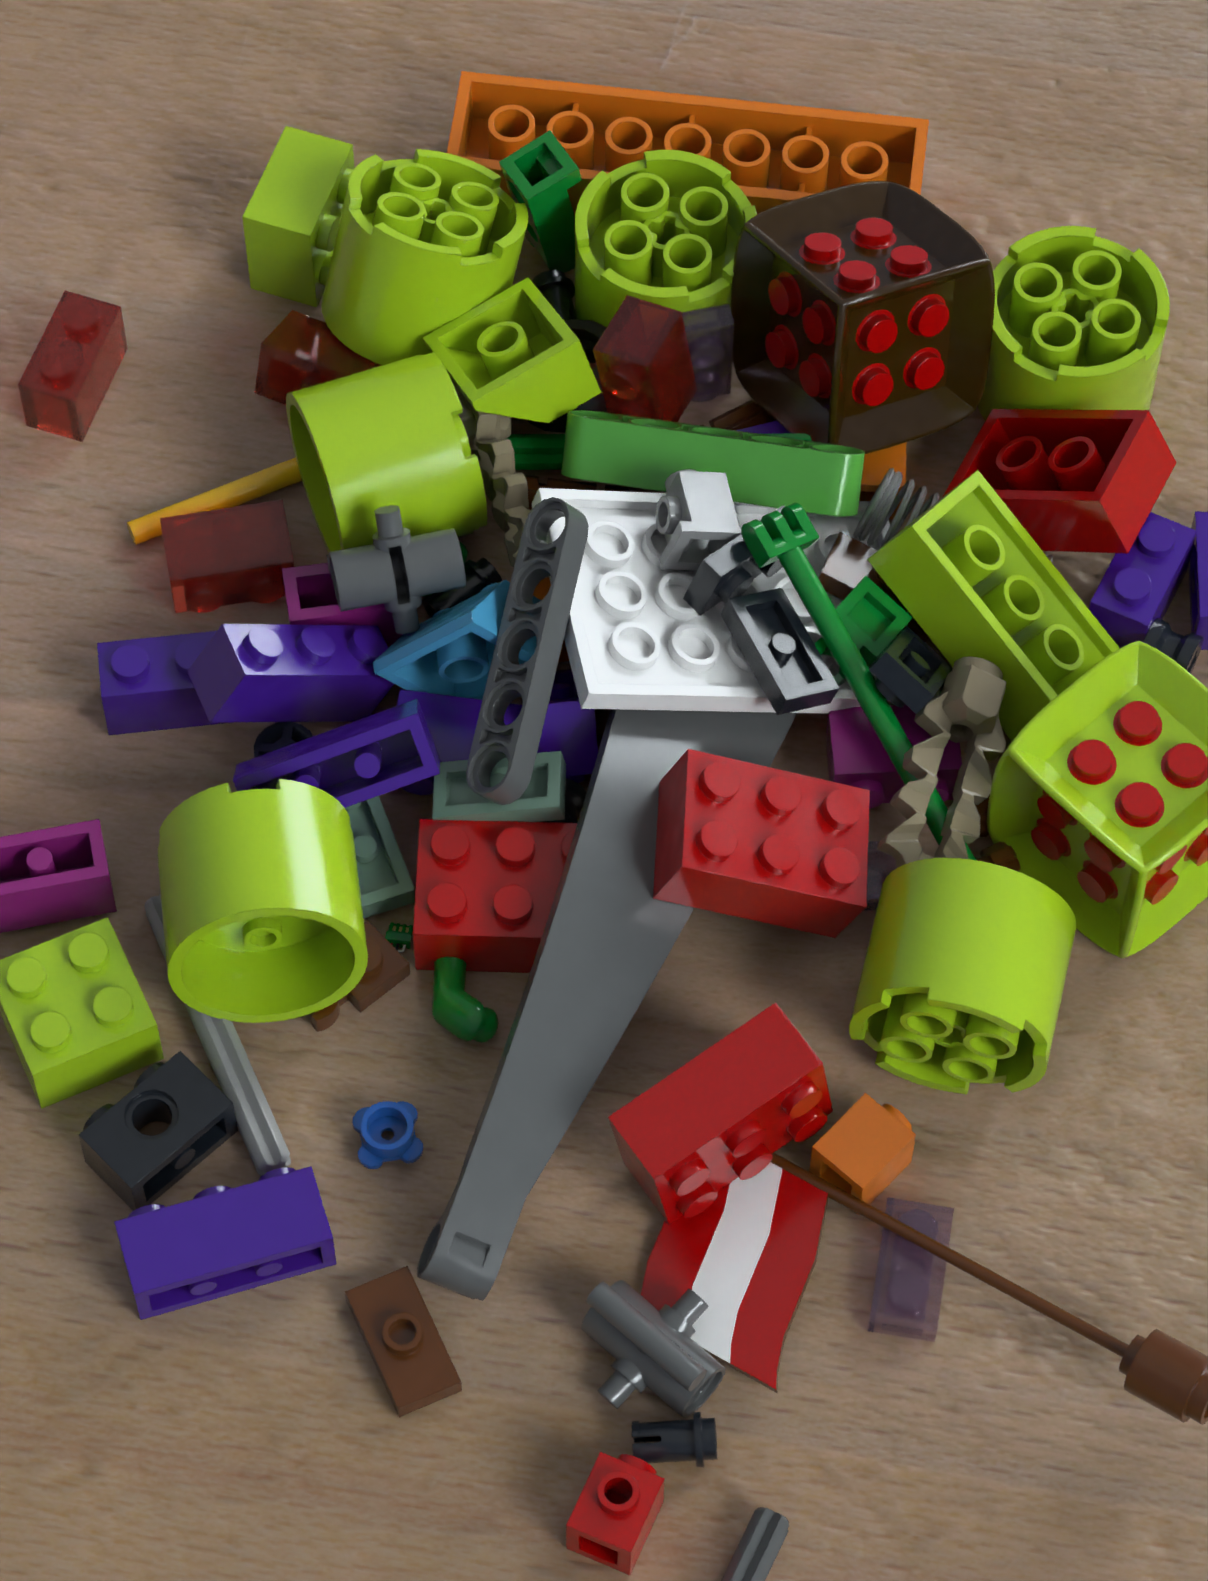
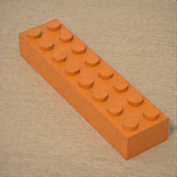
M461 71L446 153L474 161L500 175L502 178L499 187L511 197L499 162L550 130L578 166L582 181L567 189L575 215L583 191L602 170L608 174L623 165L644 159L645 151L680 150L709 158L731 171V180L743 191L751 206L755 205L758 215L772 207L795 199L850 184L869 181L894 182L921 195L929 119Z

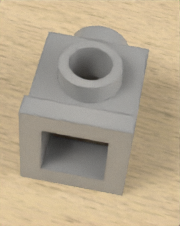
M684 469L671 474L666 479L665 488L667 494L659 499L656 508V525L658 531L661 534H665L667 546L659 559L662 570L697 571L703 559L741 534L726 473L699 472L692 469Z

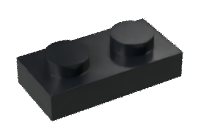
M783 505L775 511L781 513L782 508L785 506ZM740 534L703 559L683 599L701 616L721 601L726 604L729 598L742 596L752 584L753 579L761 573L766 577H771L783 566L778 560L759 568L744 542L742 534Z
M777 588L729 598L720 615L776 714L781 715L830 704L838 692L839 686L784 590Z
M906 626L888 645L869 671L878 678L875 681V685L888 701L899 708L907 705L917 714L934 697L944 683L946 676L952 671V667L914 631Z

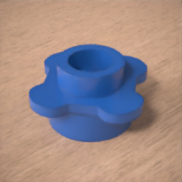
M384 1101L376 1103L371 1107L361 1108L355 1113L352 1120L353 1128L360 1133L362 1143L361 1148L358 1150V1160L364 1167L378 1169L384 1162L402 1160L410 1164L416 1162L422 1156L423 1143L416 1137L414 1130L418 1113L412 1104L404 1101L397 1103ZM385 1131H392L394 1133V1137L390 1140L383 1139L381 1135Z

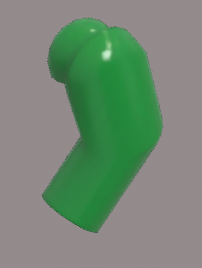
M441 957L434 962L432 1015L435 1021L457 1038L466 1042L472 1039L480 1043L489 1041L497 1032L498 1016L493 1009L483 1007L479 1000L465 992L466 962L456 957Z

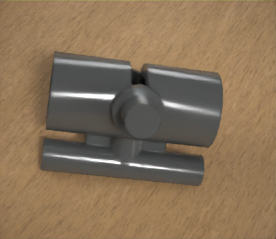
M389 505L374 511L378 532L372 536L373 544L329 552L326 555V560L340 612L384 603L385 610L392 612L395 632L407 634L420 629L417 607L422 604L421 596L466 587V577L460 544L454 528L411 536L410 530L403 528L400 508L395 505Z
M624 1280L617 1281L611 1286L601 1282L587 1297L586 1303L591 1307L583 1319L581 1329L616 1359L611 1365L615 1372L598 1390L599 1394L616 1409L624 1403L634 1390L642 1393L648 1387L681 1417L686 1418L697 1411L716 1390L725 1375L726 1368L690 1338L696 1332L692 1325L709 1307L694 1291L688 1289L672 1308L665 1304L660 1311Z

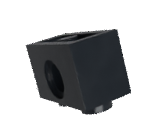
M179 1051L166 1063L157 1062L148 1067L137 1079L134 1089L115 1105L106 1104L96 1110L85 1123L83 1131L79 1134L84 1159L88 1166L134 1211L140 1207L151 1205L238 1131L233 1102ZM155 1121L165 1122L170 1125L164 1132L158 1135L150 1136L139 1132L145 1125Z

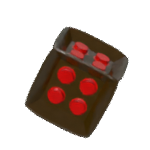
M869 181L830 189L780 204L759 213L744 224L737 241L733 265L734 276L732 280L730 309L731 358L737 378L745 391L790 433H806L811 436L814 442L854 447L868 454L946 429L962 421L977 409L984 392L990 360L995 305L994 274L991 261L984 248L951 217L923 196L903 185L888 181Z

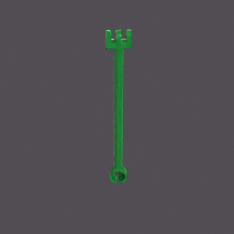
M792 503L783 507L781 513L773 511L764 515L761 521L755 519L743 524L741 528L743 540L758 567L761 568L775 561H780L904 785L908 782L919 780L903 768L904 754L913 747L888 701L877 689L874 676L869 671V667L803 549L808 548L819 538L804 508L799 503ZM935 787L930 796L925 816L927 817L926 824L937 844L940 845L943 838L941 831L948 808ZM965 843L968 858L976 860L968 844Z

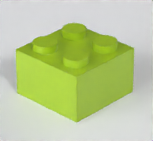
M285 126L242 216L251 289L313 307L318 306L325 289L349 177L355 168L353 144Z
M108 917L0 960V1016L41 1109L164 1059L157 1023Z

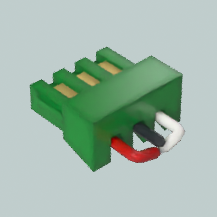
M390 923L385 938L393 947H396L399 953L405 951V946L406 949H411L413 925L407 926V924Z

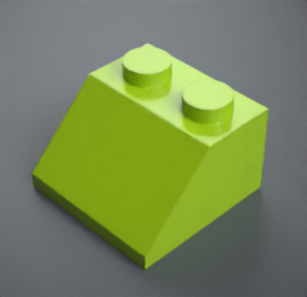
M529 277L423 337L426 347L431 353L434 352L440 358L452 381L474 410L478 412L550 423L602 393L580 340Z

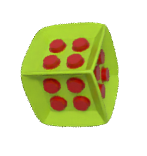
M1141 641L1125 645L1105 657L1048 703L1022 728L1003 753L995 768L987 810V829L993 843L1005 842L1008 846H1012L1021 867L1020 872L1040 881L1059 894L1068 903L1075 915L1076 929L1103 950L1119 958L1129 957L1156 941L1208 897V688L1175 660Z

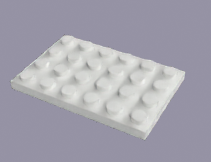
M538 489L532 501V508L544 499L551 497L559 498L582 512L586 516L589 525L588 537L564 635L581 709L776 713L720 615L725 603L721 601L700 616L683 599L697 571L662 570L659 559L667 546L665 534H661L656 525V508L659 499L662 496H666L667 493ZM859 501L858 515L830 516L806 512L819 538L808 548L803 549L817 576L839 532L854 538L853 533L870 501ZM733 502L740 529L743 524L755 519L761 521L764 515L778 509ZM565 516L557 519L549 528L547 544L554 542L563 532ZM889 520L874 544L870 547L879 550L890 527ZM875 524L873 525V527H872V529L870 530L869 534L867 535L866 539H865L864 541H860V542H862V543L868 545V544H867V541H868V538H869V536H870V534H871V532H872V530H873ZM783 567L771 577H766L761 573L754 578L752 584L742 596L782 588L813 643L815 644L822 637ZM827 592L834 607L837 608L843 600ZM821 655L832 676H834L838 672V665L835 659L828 655ZM876 660L869 666V669L876 662ZM846 681L839 686V690L830 704L790 713L829 714V711L861 706ZM940 689L930 701L939 697Z

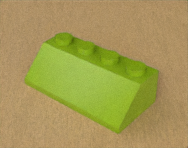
M979 470L966 478L867 559L952 667L954 662L962 657H978L988 660L1000 668L1003 673V680L1006 681V690L998 717L1002 730L1011 741L1048 703L1089 669L1119 649V646Z

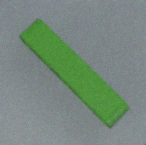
M572 410L567 413L561 474L580 480L666 492V479L677 471L692 469L699 472L726 473L733 502L773 508L799 503L805 512L846 517L858 515L865 451L842 445L608 412Z

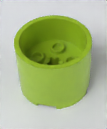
M416 149L414 159L384 161L376 154L366 158L354 168L347 185L321 304L323 318L328 328L338 340L352 351L380 365L419 354L431 353L426 347L423 337L512 286L528 225L529 216L526 204L516 203L499 187L502 178L500 175L483 165L460 156L440 151Z
M680 150L645 151L644 159L623 165L608 174L602 170L587 185L579 199L575 213L576 317L579 320H593L610 330L619 345L630 377L651 382L684 381L705 375L717 369L731 358L730 309L732 280L734 276V255L744 224L757 215L755 205L751 206L743 191L731 180V171L709 158Z
M1060 226L1040 230L1023 237L1009 247L1008 255L1000 261L993 271L995 305L990 360L984 392L978 405V409L985 421L992 409L1149 410L1169 318L1170 300L1161 272L1141 249L1138 248L1133 253L1118 243L1095 236L1097 228L1084 226Z
M434 352L425 355L419 354L287 393L286 411L295 457L315 522L328 553L373 544L372 536L378 532L374 511L389 505H395L400 508L403 528H408L411 536L454 528L459 538L472 534L474 530L487 525V503L478 457L475 454L471 455L466 430L458 415L462 413L463 408L446 368Z
M279 779L276 789H251L231 792L228 783L220 784L191 796L172 810L159 829L160 842L157 856L168 980L172 990L182 1002L198 1012L218 1019L243 1023H266L294 1019L317 1012L339 1001L356 987L366 971L368 953L350 816L337 799L317 787L293 780Z
M931 858L913 861L896 868L885 878L882 885L849 1024L851 1039L863 1040L877 1051L875 1064L900 1078L929 1088L968 1094L970 1083H1005L1004 1087L1014 1093L1035 1085L1045 1075L1076 932V918L1072 909L1059 894L1040 881L1013 869L988 862L962 858Z

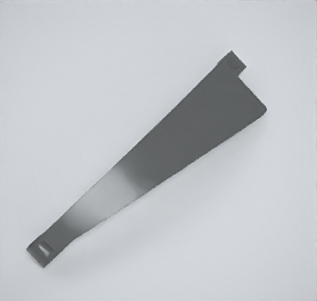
M610 709L574 837L515 1019L471 1139L458 1182L443 1214L429 1234L417 1267L418 1278L473 1300L479 1299L483 1301L486 1298L497 1277L528 1194L617 1046L694 907L653 899L658 796L661 779L687 749L770 767L797 713L777 715L771 712Z

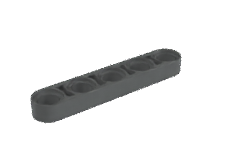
M554 497L544 499L535 505L528 514L524 524L466 768V780L472 791L499 805L511 804L520 798L527 789L532 777L588 537L589 525L586 516L562 499ZM565 516L563 532L558 539L547 544L549 528L557 519ZM551 576L549 592L544 599L533 604V593L536 586L545 577ZM536 636L537 647L534 654L528 661L519 664L518 658L521 647L528 639ZM522 697L523 703L519 716L509 725H505L504 715L507 707L513 700ZM507 758L508 770L505 777L500 783L491 787L490 774L497 762Z

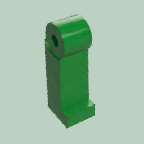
M549 130L501 160L499 164L511 198L516 203L526 204L529 216L525 233L526 239L540 253L549 270H559L566 273L575 268V215L567 189L582 181L578 166Z

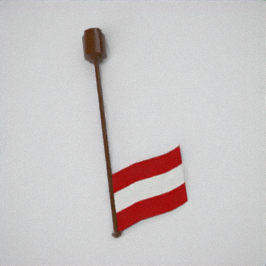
M776 1153L772 1154L771 1162L757 1175L747 1180H740L738 1177L717 1192L716 1200L699 1215L692 1218L681 1216L670 1225L665 1220L647 1262L641 1295L660 1311L665 1304L672 1308L688 1289L694 1291L709 1307L692 1325L696 1332L690 1338L712 1357L777 1393L778 1372L784 1342L816 1265L828 1199L830 1198L1121 1356L1119 1372L1126 1375L1124 1390L1183 1423L1190 1418L1202 1425L1208 1421L1207 1355L1158 1329L1152 1331L1147 1338L1137 1335L1128 1345Z

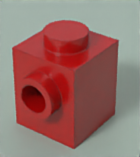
M600 1452L566 1524V1549L631 1575L662 1507L665 1478L656 1475L655 1468L640 1458L628 1454H621L618 1458Z

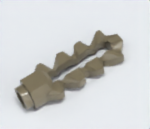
M452 381L463 408L462 413L458 415L466 430L471 455L475 454L478 457L485 493L492 502L491 509L495 521L505 532L504 544L510 565L514 567L524 524L531 510L527 509L529 507L527 480L523 473H515L514 450L511 440L507 439L511 435V417L475 411Z
M962 657L956 660L952 671L946 676L941 686L939 697L927 703L915 715L914 722L932 737L914 745L904 754L903 768L919 780L908 782L893 795L889 804L905 816L907 820L881 839L877 850L891 855L895 859L897 868L913 861L933 858L922 852L923 847L919 846L920 841H918V838L927 820L925 813L930 796L938 782L936 775L944 748L949 740L955 743L967 741L964 751L966 758L958 772L952 793L954 800L947 810L941 831V836H943L942 842L937 848L934 858L969 859L965 843L971 844L980 837L981 817L976 805H979L988 798L992 785V777L987 760L994 761L1004 752L1006 745L998 717L1006 690V681L1003 680V673L1000 668L988 660L978 657Z

